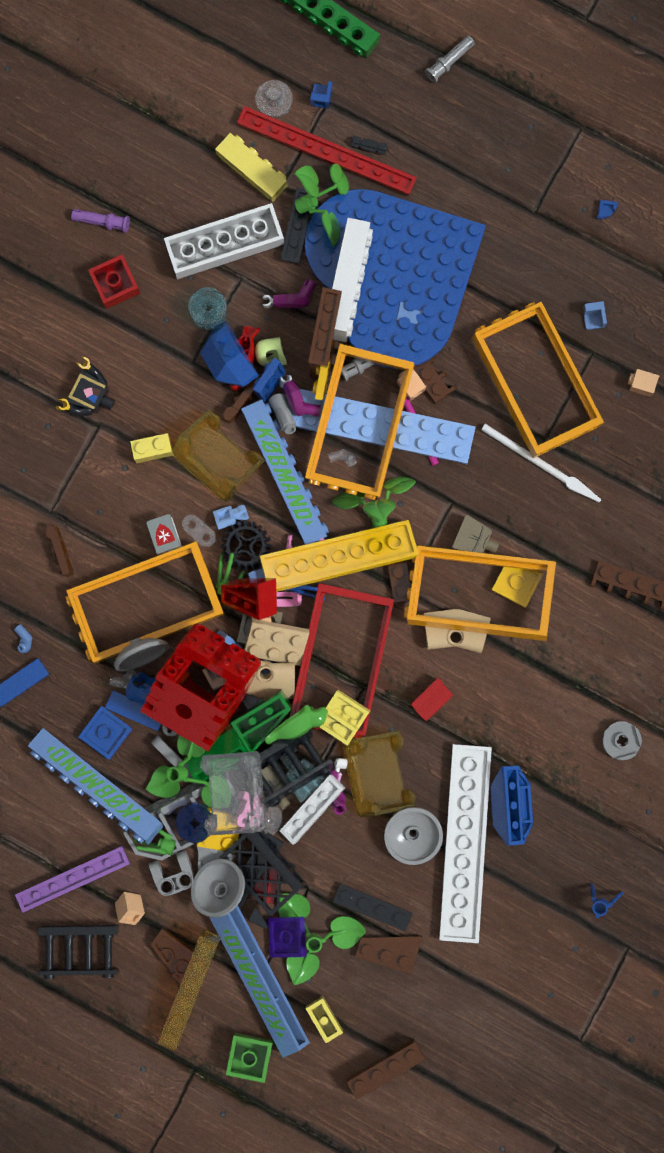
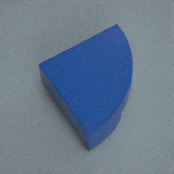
M600 200L597 220L610 217L616 211L619 202Z

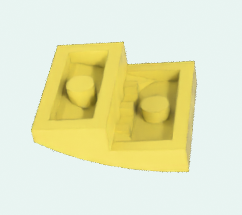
M337 690L326 707L328 710L327 718L320 728L348 746L370 710L340 690Z

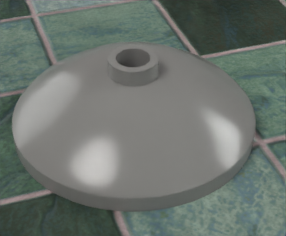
M136 638L130 641V645L125 647L117 656L114 662L115 670H133L157 660L169 650L168 642L155 638L142 640L141 638Z
M407 807L399 810L389 819L384 831V840L387 850L396 860L408 865H418L431 860L438 853L443 841V832L440 822L430 811L420 807ZM410 830H416L414 835H410L409 832Z
M225 859L213 860L204 865L196 874L191 887V898L195 908L203 915L212 918L222 917L233 911L240 903L245 889V880L241 869L235 863Z

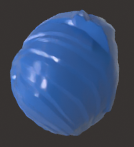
M142 672L133 676L126 687L128 700H134L144 705L147 695L151 692L152 684L156 679ZM142 681H145V683L142 685L134 684V682L141 683Z

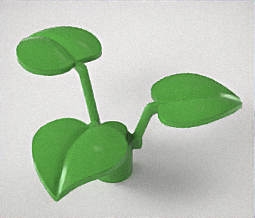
M335 163L330 167V176L334 185L319 193V187L317 186L319 180L315 170L311 166H303L294 175L299 178L308 194L296 199L295 207L300 214L307 211L310 214L322 213V222L333 247L340 237V224L334 213L315 209L318 205L317 198L335 188L338 189L341 195L347 194L349 190L348 179L341 167Z
M407 477L388 479L383 485V488L387 490L385 499L366 503L362 500L364 498L362 493L357 492V495L343 492L331 501V505L333 504L342 509H350L362 504L363 511L371 518L373 528L388 525L387 516L396 506L395 502L389 499L390 493H403L409 490L416 483V480Z
M180 735L177 748L180 754L187 755V757L182 762H179L178 766H160L157 768L146 790L156 796L170 798L179 792V782L200 783L206 785L202 789L201 796L203 802L208 807L214 809L228 808L231 801V790L224 778L214 775L210 777L208 782L188 778V770L184 767V764L191 759V756H202L205 750Z
M295 894L278 910L280 917L305 918L310 913V903L304 896ZM340 916L331 922L332 932L321 938L316 933L310 934L305 923L307 956L287 958L286 965L292 983L294 985L301 984L314 976L320 963L318 956L310 953L320 951L322 943L326 942L330 936L333 935L332 940L337 947L348 949L357 944L366 933L364 926L354 918Z

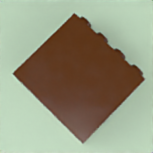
M324 287L322 289L308 361L309 377L318 379L319 375H316L317 366L327 368L329 358H333L336 340H333L342 296V291Z

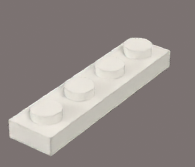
M329 775L284 825L280 832L293 845L296 844L342 793L345 787L333 775Z

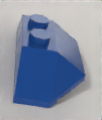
M227 321L211 331L200 354L216 381L244 387L259 376Z
M519 766L501 767L490 787L493 827L507 846L525 844L526 837L533 825L531 785L526 776L521 772Z

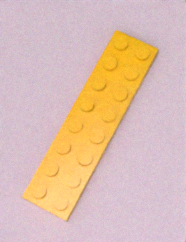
M409 520L261 555L260 561L265 578H276V592L413 559L419 556Z

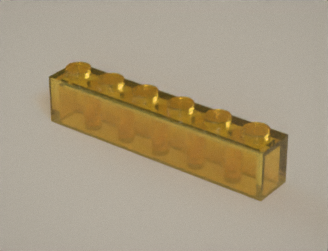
M205 930L200 934L157 1044L176 1051L220 942V936Z

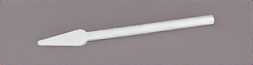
M484 424L481 429L483 432L564 482L568 489L596 502L601 501L597 495L577 478L565 475L539 457L533 459L528 450L487 424Z

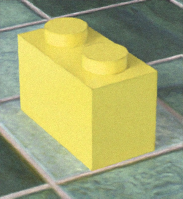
M168 433L130 441L136 463L174 456Z
M323 996L306 1006L308 1014L325 1043L343 1033V1029Z

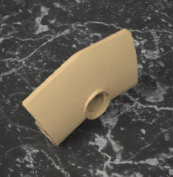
M460 609L423 614L424 616L489 624L491 620L489 617ZM425 626L428 650L458 647L482 653L487 634ZM458 633L461 637L460 642H452L450 635Z
M261 661V666L247 694L256 698L266 699L282 689L288 699H294L295 663ZM262 669H269L270 673L262 674L260 671Z

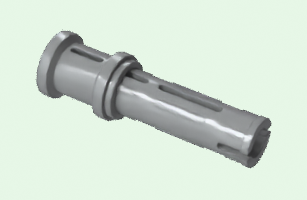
M467 35L444 57L436 59V63L433 66L425 69L427 77L436 83L443 73H447L450 70V66L475 45L474 40Z
M355 358L353 362L343 366L341 375L346 382L348 378L356 374H362L364 369L374 364Z

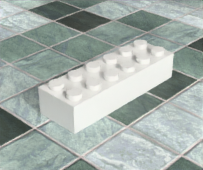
M272 203L164 238L177 279L284 245V237Z
M347 219L332 288L342 291L333 340L346 342L347 336L351 337L354 320H351V318L355 319L357 302L355 300L359 301L360 283H363L365 265H367L369 247H371L373 229H370V222Z

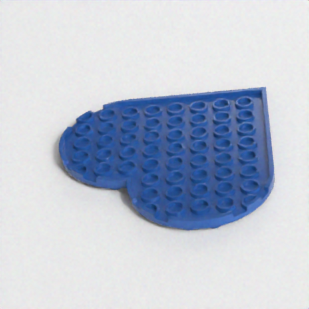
M349 190L345 195L337 194L328 199L318 209L327 210L328 213L332 212L336 216L341 229L336 245L332 247L322 222V213H314L307 227L305 237V252L309 267L325 288H333L347 219L352 218L370 222V229H373L371 247H369L367 265H365L363 283H360L359 301L355 300L357 302L355 319L351 318V320H354L351 337L347 336L350 344L355 348L414 362L415 366L431 360L432 357L443 349L451 336L486 225L373 190ZM400 302L405 303L407 311L423 310V313L416 315L419 324L411 323L407 317L401 318L400 321L397 320ZM373 363V364L378 365V366H381V367H385V368H389V369H397V368H393V367H389V366H385V365Z

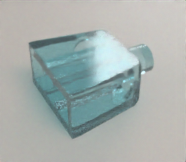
M287 756L282 763L289 770L285 773L290 782H293L301 776ZM304 757L300 760L307 772L316 768ZM320 776L296 790L294 794L299 802L302 803L325 781L327 776Z

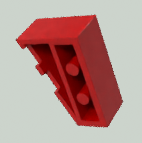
M276 578L236 579L222 584L221 603L257 620L277 614Z

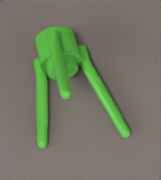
M233 553L230 554L224 579H222L223 556H219L218 577L215 587L217 588V594L221 595L222 584L231 582L228 581L233 562ZM244 569L239 575L238 579H243L246 573Z
M160 830L158 833L164 836V839L160 838L158 844L152 842L146 844L143 841L142 845L150 847L136 846V849L172 855L176 841L172 840L173 835Z

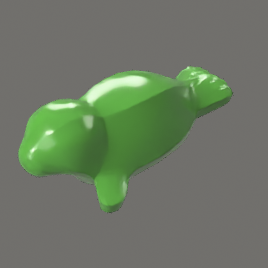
M309 705L304 706L299 712L276 727L265 738L266 744H271L277 739H295L307 733L311 728L320 727L326 721L328 710L325 707L314 709Z

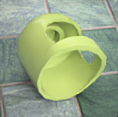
M280 337L264 339L256 344L255 356L261 366L265 367L273 358L279 360L282 365H287ZM266 353H274L266 358Z

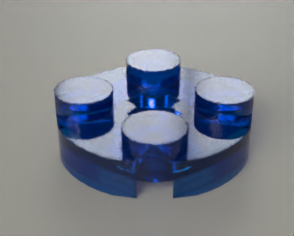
M191 803L180 809L176 818V827L180 838L191 843H200L214 832L215 817L207 809V806L201 803ZM194 818H196L197 822H200V825L196 827L192 825Z

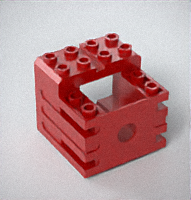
M198 623L192 626L178 644L174 654L158 672L155 678L156 681L152 684L151 692L147 695L146 703L142 706L140 712L204 750L209 751L240 708L261 666V661L238 645L225 643V638ZM193 660L226 679L225 684L217 695L205 691L193 681L191 674L187 672Z

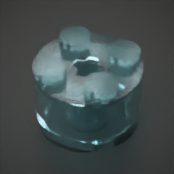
M204 287L190 297L188 308L195 325L205 330H212L225 322L228 308L224 296L217 289ZM208 306H211L209 311L205 310Z

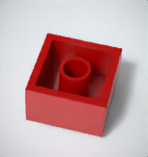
M123 254L88 270L106 309L141 294Z

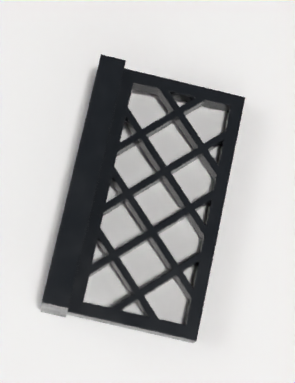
M256 825L251 826L244 835L219 857L220 859L228 860L227 856L231 852L238 853V864L236 865L240 869L241 867H251V879L244 878L245 888L270 917L307 885ZM246 838L252 842V851L242 850V842ZM242 853L252 854L251 865L242 864ZM255 854H262L265 857V866L255 865ZM255 868H265L264 879H254ZM268 869H275L278 872V880H268ZM254 882H264V893H257L254 890ZM268 883H277V894H267ZM281 884H288L293 891L289 895H281ZM267 897H277V906L272 910L267 905Z

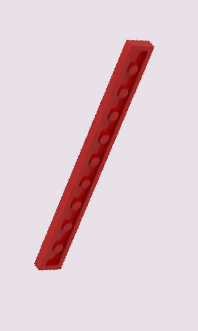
M244 106L237 121L238 126L332 165L336 163L344 170L407 196L410 195L417 177L246 106Z

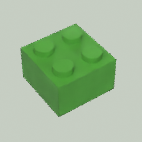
M235 1032L226 1075L265 1083L273 1040Z

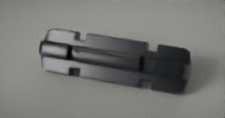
M353 136L351 140L352 147H361L363 150L374 153L378 151V154L385 155L388 145L380 142L378 144L377 141L366 138L362 140L358 136Z

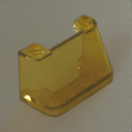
M208 410L178 437L173 448V455L218 498L227 502L263 465L265 460L258 452L249 451L247 454L244 453L219 430L221 427L220 418Z
M400 730L354 739L350 741L348 746L344 744L345 759H347V770L356 813L360 818L400 811L407 807H415L414 793L409 789H404L397 751L401 750L404 743Z

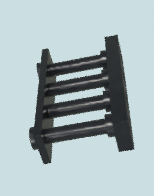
M311 729L301 737L290 740L283 739L241 764L246 777L254 775L267 795V798L263 799L266 808L277 806L283 798L316 778L324 777L332 771V760L329 759L324 762L310 740L313 737ZM304 745L318 767L307 772L295 754L294 748ZM282 755H287L301 777L290 782L277 762L278 758ZM267 764L271 765L284 786L275 793L261 773V768Z
M119 925L38 927V936H44L45 969L38 971V975H44V979H54L55 975H102V978H114V974L119 973V968H112V938H114V934L119 933ZM55 935H63V939H65V969H53V939H55ZM75 935H83V938H85V969H73V938H75ZM94 935H102V938H104V969H92V938H94Z

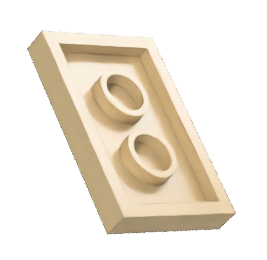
M252 619L244 650L260 659L295 663V665L300 666L309 636V629Z

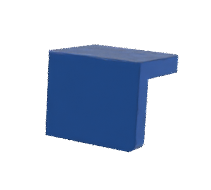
M332 81L328 82V86L314 84L313 93L311 92L310 98L311 106L329 109L333 89Z

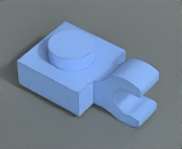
M240 505L234 509L228 506L213 511L218 529L237 524L236 519L241 521L249 519L245 505Z

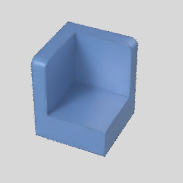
M604 301L587 303L583 306L586 330L605 328L607 319Z

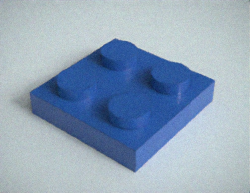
M273 358L271 362L269 361L266 364L265 372L261 378L256 379L253 385V390L259 400L262 399L265 404L279 385L280 377L283 378L287 373L282 363L276 358Z
M101 706L79 735V738L108 760H111L133 728Z

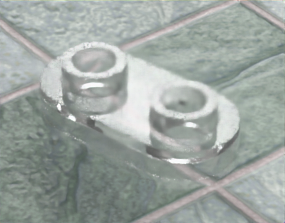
M188 515L183 519L182 527L184 531L199 545L210 547L214 544L216 540L214 531L199 517ZM195 522L196 526L189 528V523ZM206 534L210 536L208 541L203 540V536Z

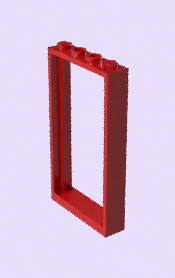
M319 583L290 717L300 711L325 594L385 607L364 707L371 711L394 599ZM370 712L354 735V738L361 739V735H366ZM320 727L312 728L323 731V729Z

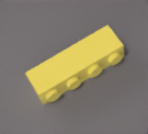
M229 133L215 149L216 155L272 203L287 187L286 176L280 171L276 172L268 160H262L258 157L255 149L245 146L244 141L238 135L234 136Z

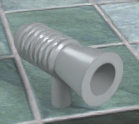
M281 393L273 395L268 403L276 413L280 430L286 434L294 433L296 423L288 408L286 396Z

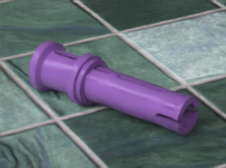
M74 208L71 216L72 221L105 226L108 230H122L123 233L128 232L130 224L129 216L120 217L115 216L114 213L105 215Z

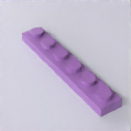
M121 846L15 894L23 913L131 863L124 847Z

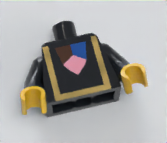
M81 356L85 360L84 365L81 366L79 363H76V365L83 369L67 400L58 399V401L63 402V407L56 406V409L66 410V412L78 417L98 413L102 406L111 410L115 400L107 396L109 393L107 380L99 369L90 364L88 358Z

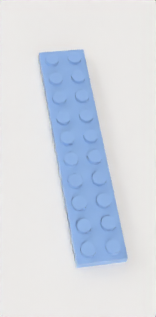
M299 389L305 403L321 405L320 417L304 414L300 417L296 416L287 401L288 408L295 420L296 428L317 432L327 394H325L323 400L315 399L316 394L312 393V391ZM335 396L325 434L385 447L395 409ZM403 411L393 449L467 465L475 426Z

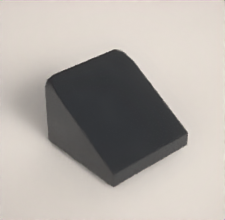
M256 906L249 920L265 929L268 927V923Z

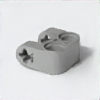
M186 850L176 853L182 872L165 878L159 860L149 863L153 880L161 895L169 896L192 887L195 876ZM182 875L190 877L191 882L189 885L185 886L181 883ZM165 881L172 884L170 892H165L162 888Z

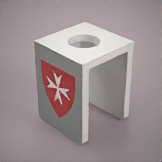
M170 514L147 521L158 556L182 547Z

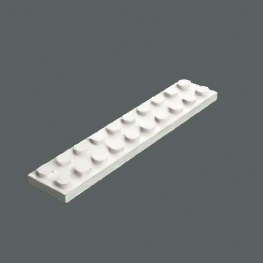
M452 745L439 940L479 943L492 747Z

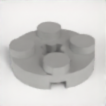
M625 721L609 725L602 737V745L605 752L611 758L617 760L633 758L642 744L639 730ZM620 735H622L623 738H627V741L624 742L625 746L623 747L621 746V744H617V740L619 739Z

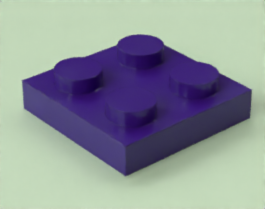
M304 917L268 918L270 958L306 957Z

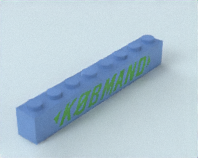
M261 399L242 408V413L304 544L319 542L321 538L327 539L326 534L329 533L325 522L321 523L318 518L321 514L316 505L313 506L310 501L313 497L309 489H304L302 482L305 480L301 472H296L294 465H296V461L293 455H288L286 451L288 444L285 438H280L277 432L280 430L277 421H272L269 415L272 413L269 404H264Z
M44 728L29 743L30 754L39 761L41 758L46 762L44 764L45 767L51 772L56 770L60 773L59 778L66 784L71 782L75 786L73 789L81 796L86 794L89 797L88 801L96 808L101 806L104 809L103 813L111 820L113 818L119 821L118 825L126 832L128 829L134 833L133 837L142 844L144 841L146 844H149L163 828L162 823Z
M238 905L225 916L209 917L282 1058L300 1051L310 1042Z

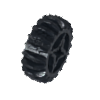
M247 520L244 521L243 527H241L240 522H237V529L231 525L230 528L233 532L230 533L226 530L225 534L229 537L221 538L223 542H226V544L220 545V548L226 549V551L221 552L222 556L228 555L225 559L226 563H228L230 558V547L233 538L236 537L239 541V546L233 552L234 557L231 566L233 568L237 564V571H240L242 566H244L245 572H248V566H251L252 571H255V564L261 568L260 556L271 553L266 551V549L272 548L271 544H266V542L271 541V538H264L268 533L267 530L260 532L262 525L255 529L256 523L254 521L251 523V527L248 526ZM252 532L256 536L246 539L240 533ZM240 539H242L243 542H246L247 544L248 542L251 543L249 547L252 554H250L249 551H246V549L242 550L243 543ZM261 540L262 549L260 554L256 556L253 548ZM247 554L252 560L245 562L236 559V557Z

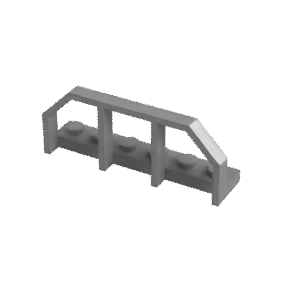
M224 771L222 772L223 776L220 777L227 781L233 795L228 812L235 813L240 800L236 799L237 793L229 780L227 772ZM193 782L180 789L175 796L163 798L144 808L156 819L160 817L168 833L173 835L172 840L176 841V845L172 855L196 843L198 833L179 842L164 815H169L176 808L186 806L192 802L202 820L204 814L196 798L202 797V789L206 786L204 784ZM122 829L136 855L161 861L171 856L137 850L136 844L129 834L133 832L129 829L127 832Z

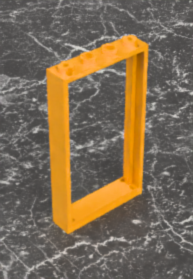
M535 302L525 306L524 310L520 312L515 310L508 314L509 317L503 320L498 318L491 322L492 325L488 327L483 325L477 328L472 336V340L533 459L600 427L604 423L542 302L537 304ZM534 315H537L590 418V421L540 445L537 444L484 341L485 338Z
M343 344L339 345L305 476L309 480V484L320 486V483L327 484V488L336 491L339 488L346 489L345 493L357 495V492L365 494L364 498L375 500L376 497L380 498L414 370V362ZM345 356L405 370L374 488L315 473Z
M197 542L66 590L68 596H65L68 606L73 607L74 614H72L75 624L80 626L81 631L78 633L82 643L85 642L88 649L85 652L89 661L92 660L96 664L117 656L125 647L130 645V641L99 653L78 596L193 553L213 610L139 638L141 640L146 638L162 639L188 629L194 624H201L224 615Z
M417 546L419 556L412 559V563H415L414 570L410 571L409 581H412V587L408 588L407 599L410 600L409 607L405 606L404 618H407L409 625L547 641L556 562ZM424 558L546 571L540 630L416 615Z

